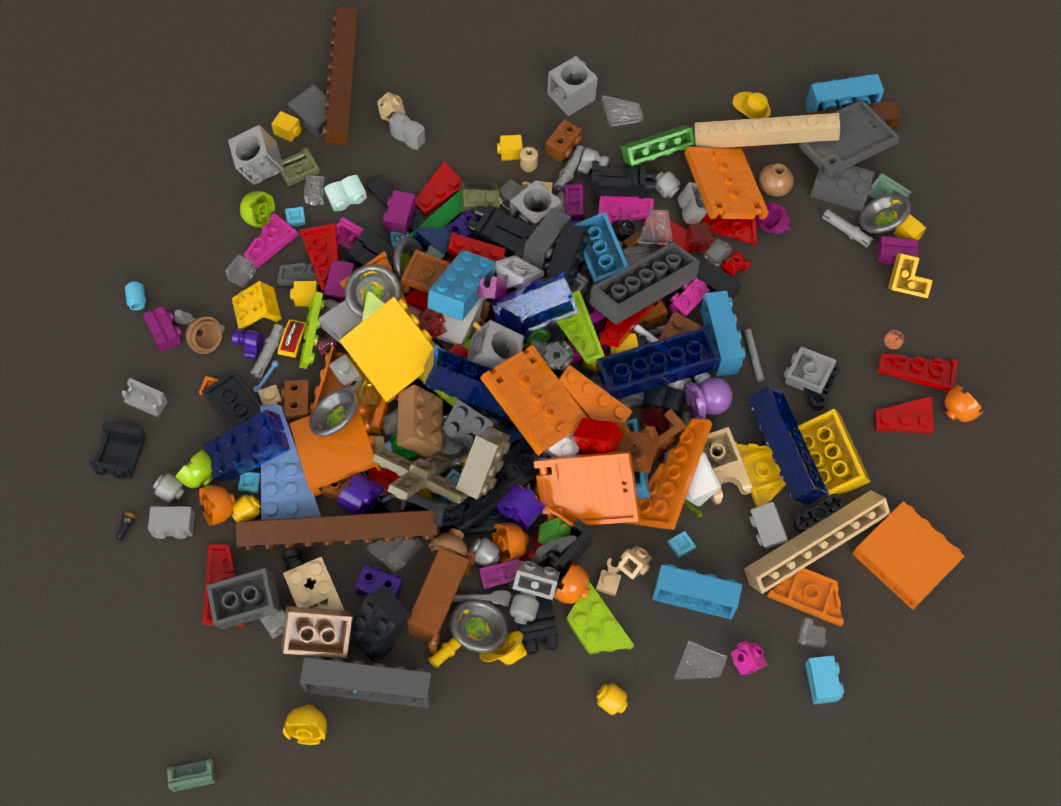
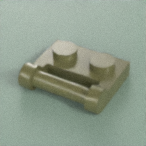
M307 147L297 154L282 159L283 166L286 167H284L280 174L287 186L320 173L319 167Z

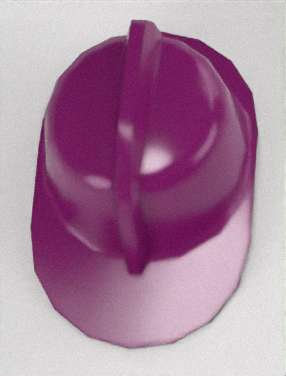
M765 203L769 212L766 219H760L758 215L755 216L756 225L766 232L778 235L785 230L790 231V217L786 209L776 203Z

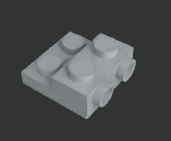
M800 347L798 353L795 352L793 354L791 367H787L783 376L786 378L785 384L803 390L805 387L821 394L837 360Z

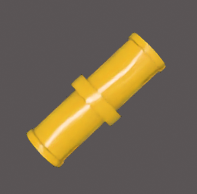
M453 636L447 643H442L441 648L429 657L428 660L435 668H438L446 659L453 657L455 651L462 645Z

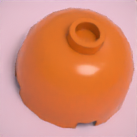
M956 385L945 397V407L948 410L945 413L953 421L957 419L960 422L966 423L975 420L983 413L980 410L982 407L970 393L961 392L963 388Z
M209 485L199 489L200 505H204L205 511H203L207 523L212 526L225 522L232 514V504L235 503L233 494H229L225 488L218 485Z
M503 522L496 524L494 528H497V530L492 533V542L499 547L498 554L502 558L499 561L504 563L520 559L527 549L529 543L528 535L515 523Z
M574 562L562 578L553 598L565 604L576 603L580 598L585 599L590 591L587 587L589 583L587 572Z

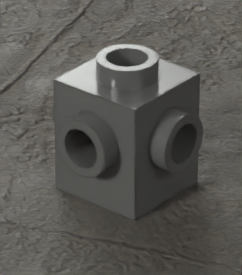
M560 341L551 342L545 349L547 352L544 355L547 359L546 363L553 369H562L563 367L566 369L573 361L572 356L574 353L571 351L572 347L565 341L562 343ZM557 351L561 355L559 359H556L554 357V354Z

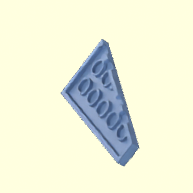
M260 406L261 520L321 516L314 495L308 488L300 457L281 406Z

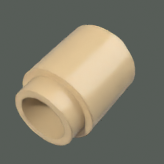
M525 147L520 152V167L525 172L534 171L538 163V152L533 147Z

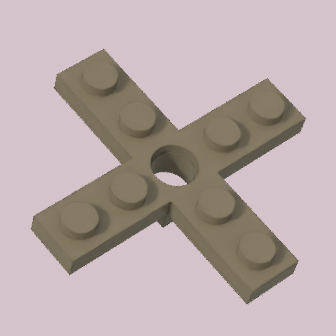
M385 448L374 454L372 461L401 476L392 482L388 488V492L394 494L399 499L406 500L423 487L430 489L435 494L448 498L453 503L460 504L468 497L467 494L456 490V483L440 476V474L451 467L452 460L438 453L431 455L425 460L419 458L415 462Z

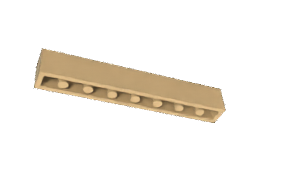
M839 113L695 123L696 147L727 148L833 141L840 138Z
M869 491L744 568V572L749 585L763 594L891 514L886 498L873 491Z

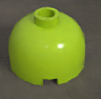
M250 192L243 197L240 204L242 219L253 227L263 228L264 225H268L271 220V212H275L274 200L266 192Z
M201 450L175 476L188 488H198L202 485L207 486L214 479L212 477L215 471L214 460L207 452Z

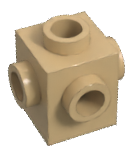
M387 92L377 101L381 119L389 121L396 112L405 114L402 99L398 95Z
M635 546L631 550L628 548L621 556L622 561L618 568L631 579H635L640 574L644 575L649 570V562L652 557L641 547Z

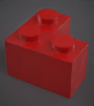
M582 418L573 434V438L583 455L615 452L623 436L617 422Z

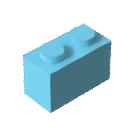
M834 656L809 658L805 666L813 704L838 702L844 694L843 684L839 682L838 678L840 672L838 662H835Z

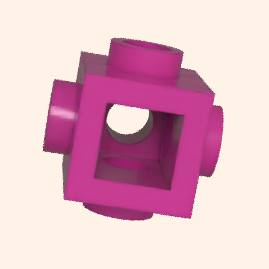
M748 641L739 643L737 649L731 652L734 665L738 668L740 675L753 674L767 666L763 650L757 642L748 643Z

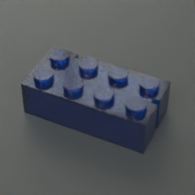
M564 272L492 300V307L500 325L520 335H523L522 325L524 324L526 333L579 313Z
M264 410L220 434L221 437L216 436L203 444L205 452L212 460L211 474L213 479L228 483L290 450L286 433L280 432L284 430L280 414Z

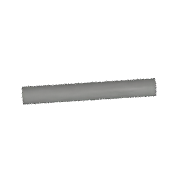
M751 329L744 330V335L757 382L764 381V376Z

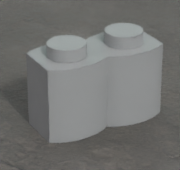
M396 112L389 119L390 133L395 139L404 141L407 146L416 150L424 144L425 129L420 123L410 120L408 116L400 112Z
M689 182L678 196V202L683 209L682 216L685 222L698 225L706 215L707 210L697 184Z

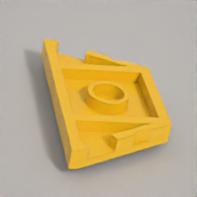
M735 442L752 486L751 495L756 506L768 504L789 481L774 447L758 446L757 444L750 443L742 445Z

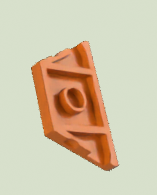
M806 568L801 569L782 581L773 590L769 591L767 595L771 599L841 627L844 623L840 610L841 601L838 596V582Z

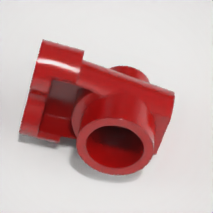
M736 251L722 264V270L730 276H735L737 271H744L750 268L751 262L748 259H744L739 251Z

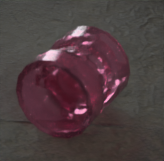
M325 333L324 337L318 336L316 348L321 356L326 354L331 349V346H335V349H338L336 339L328 333Z

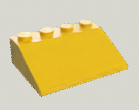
M832 409L782 433L812 503L823 500L832 494H843L871 482L844 421L837 410Z

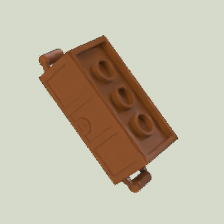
M443 549L438 550L411 611L412 616L407 623L409 634L428 641L431 653L437 652V646L441 642L439 632L464 575L469 576L470 569L475 563V554L473 552H469L466 559Z

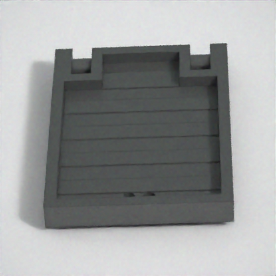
M861 99L834 112L839 113L840 117L839 140L803 142L799 144V147L819 169L824 167V174L830 177L898 144L900 137Z

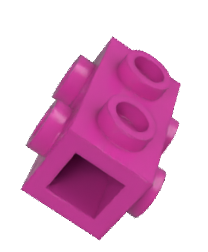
M698 278L693 282L685 284L682 287L684 291L681 294L677 292L670 299L672 303L668 308L673 313L675 311L686 317L704 298L705 293H709L710 290L707 288L706 283Z

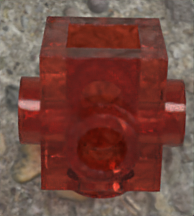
M426 309L422 314L417 315L420 321L419 327L422 330L426 329L431 335V339L448 332L444 324L447 321L442 313Z

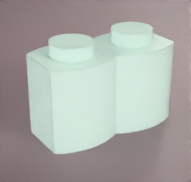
M358 175L349 176L342 181L334 182L324 187L325 194L333 211L345 210L349 205L360 204L367 198Z

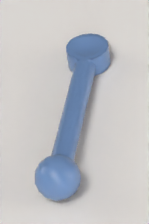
M272 361V366L259 385L253 388L255 394H259L258 390L261 389L274 368L279 366L278 361Z

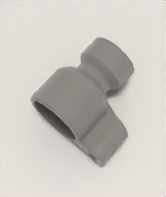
M587 147L577 171L589 174L592 170V161H599V166H607L609 157L600 156L598 151Z

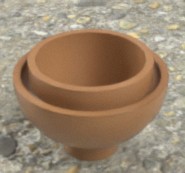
M771 164L760 172L758 184L768 195L784 196L791 191L794 177L792 172L783 164Z
M198 317L187 327V344L197 353L208 354L219 346L223 335L222 327L212 317Z
M450 528L448 533L437 535L429 544L431 553L436 557L438 550L443 549L467 559V546L462 540L464 534L457 529Z

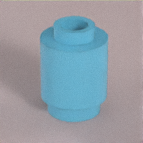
M136 281L130 282L125 286L127 305L131 310H141L145 307L146 303L144 286Z

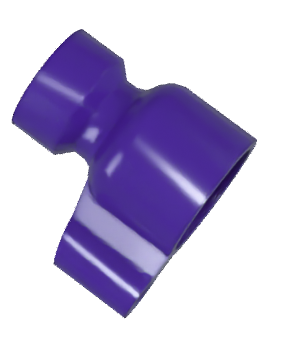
M235 329L232 334V344H243L244 357L257 359L258 350L263 342L262 332L248 330L244 333L242 330Z

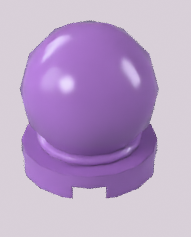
M707 378L701 381L699 385L692 382L686 384L687 388L684 389L687 407L691 406L694 412L691 416L695 419H705L706 413L709 415H719L725 412L732 403L733 393L729 384L719 378Z

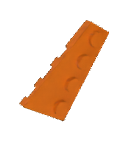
M570 365L559 378V381L590 419L625 423L633 412Z

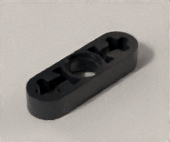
M837 362L827 381L829 388L823 389L819 404L816 403V398L820 393L812 391L808 400L809 406L812 409L821 410L825 407L839 372Z
M839 494L828 496L800 513L794 521V528L798 532L803 533L845 506L844 498ZM832 502L839 503L838 506L835 505L830 510L828 509ZM821 509L825 516L823 518L816 517L814 510ZM809 517L811 518V520L808 521V523H807L806 526H805V525H802V526H801V525L799 524V523L801 522V520L804 522V521L808 520Z

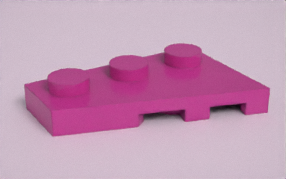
M600 196L598 214L606 212L611 225L619 224L624 219L632 221L647 219L653 214L654 199Z
M275 213L271 215L268 225H264L260 236L254 239L244 254L245 259L256 268H259L298 236L297 231Z

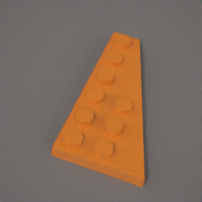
M692 418L679 437L680 441L675 449L671 448L669 451V457L664 464L661 463L650 478L649 489L651 497L638 500L641 519L639 522L625 523L670 530L675 529L713 424L710 420Z

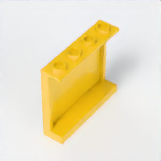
M396 297L390 299L339 340L386 402L393 401L397 394L439 361L444 360L442 349L437 344L433 345L430 341L432 337L426 329L422 330L419 327L420 321L414 314L410 315L406 310L408 305L402 298L398 299Z

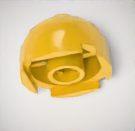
M309 704L293 709L287 716L283 727V734L289 740L292 737L298 739L297 743L316 745L321 742V739L325 740L327 720L325 715L315 706Z

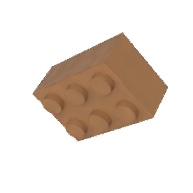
M416 385L403 390L398 395L397 445L426 458L441 451L443 432L441 431L443 428V398Z
M287 606L281 645L283 654L347 658L352 623L350 612Z

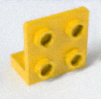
M258 281L232 297L238 328L241 330L263 317L274 322L281 319L275 290L270 285Z

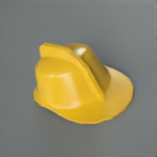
M744 91L739 92L733 98L734 107L750 119L768 118L770 116L771 109L768 100L762 93Z
M520 631L510 633L501 648L494 652L480 653V659L484 662L500 660L506 665L515 663L527 655V650L522 643L523 634Z

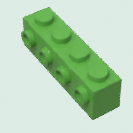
M682 125L621 145L624 163L637 166L641 162L652 161L659 156L670 155L677 150H685L696 143L692 127Z

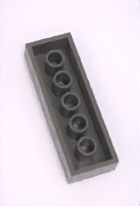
M672 242L592 286L590 304L616 325L696 279L700 261L675 242Z
M315 655L310 658L304 657L300 684L305 693L425 708L430 706L433 686L432 675L426 669L416 668L415 671L407 670L404 666L387 668L384 664L374 663L371 666L365 665L362 661L346 663L343 659L332 658L330 661L323 660V657Z

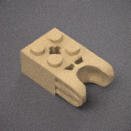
M729 427L709 433L702 453L706 454L720 486L731 482L738 487L741 494H750L752 486ZM721 488L711 496V500L715 505L720 504L723 499Z
M322 557L283 573L297 607L345 611ZM311 580L316 582L312 590L309 587L305 588L307 582Z

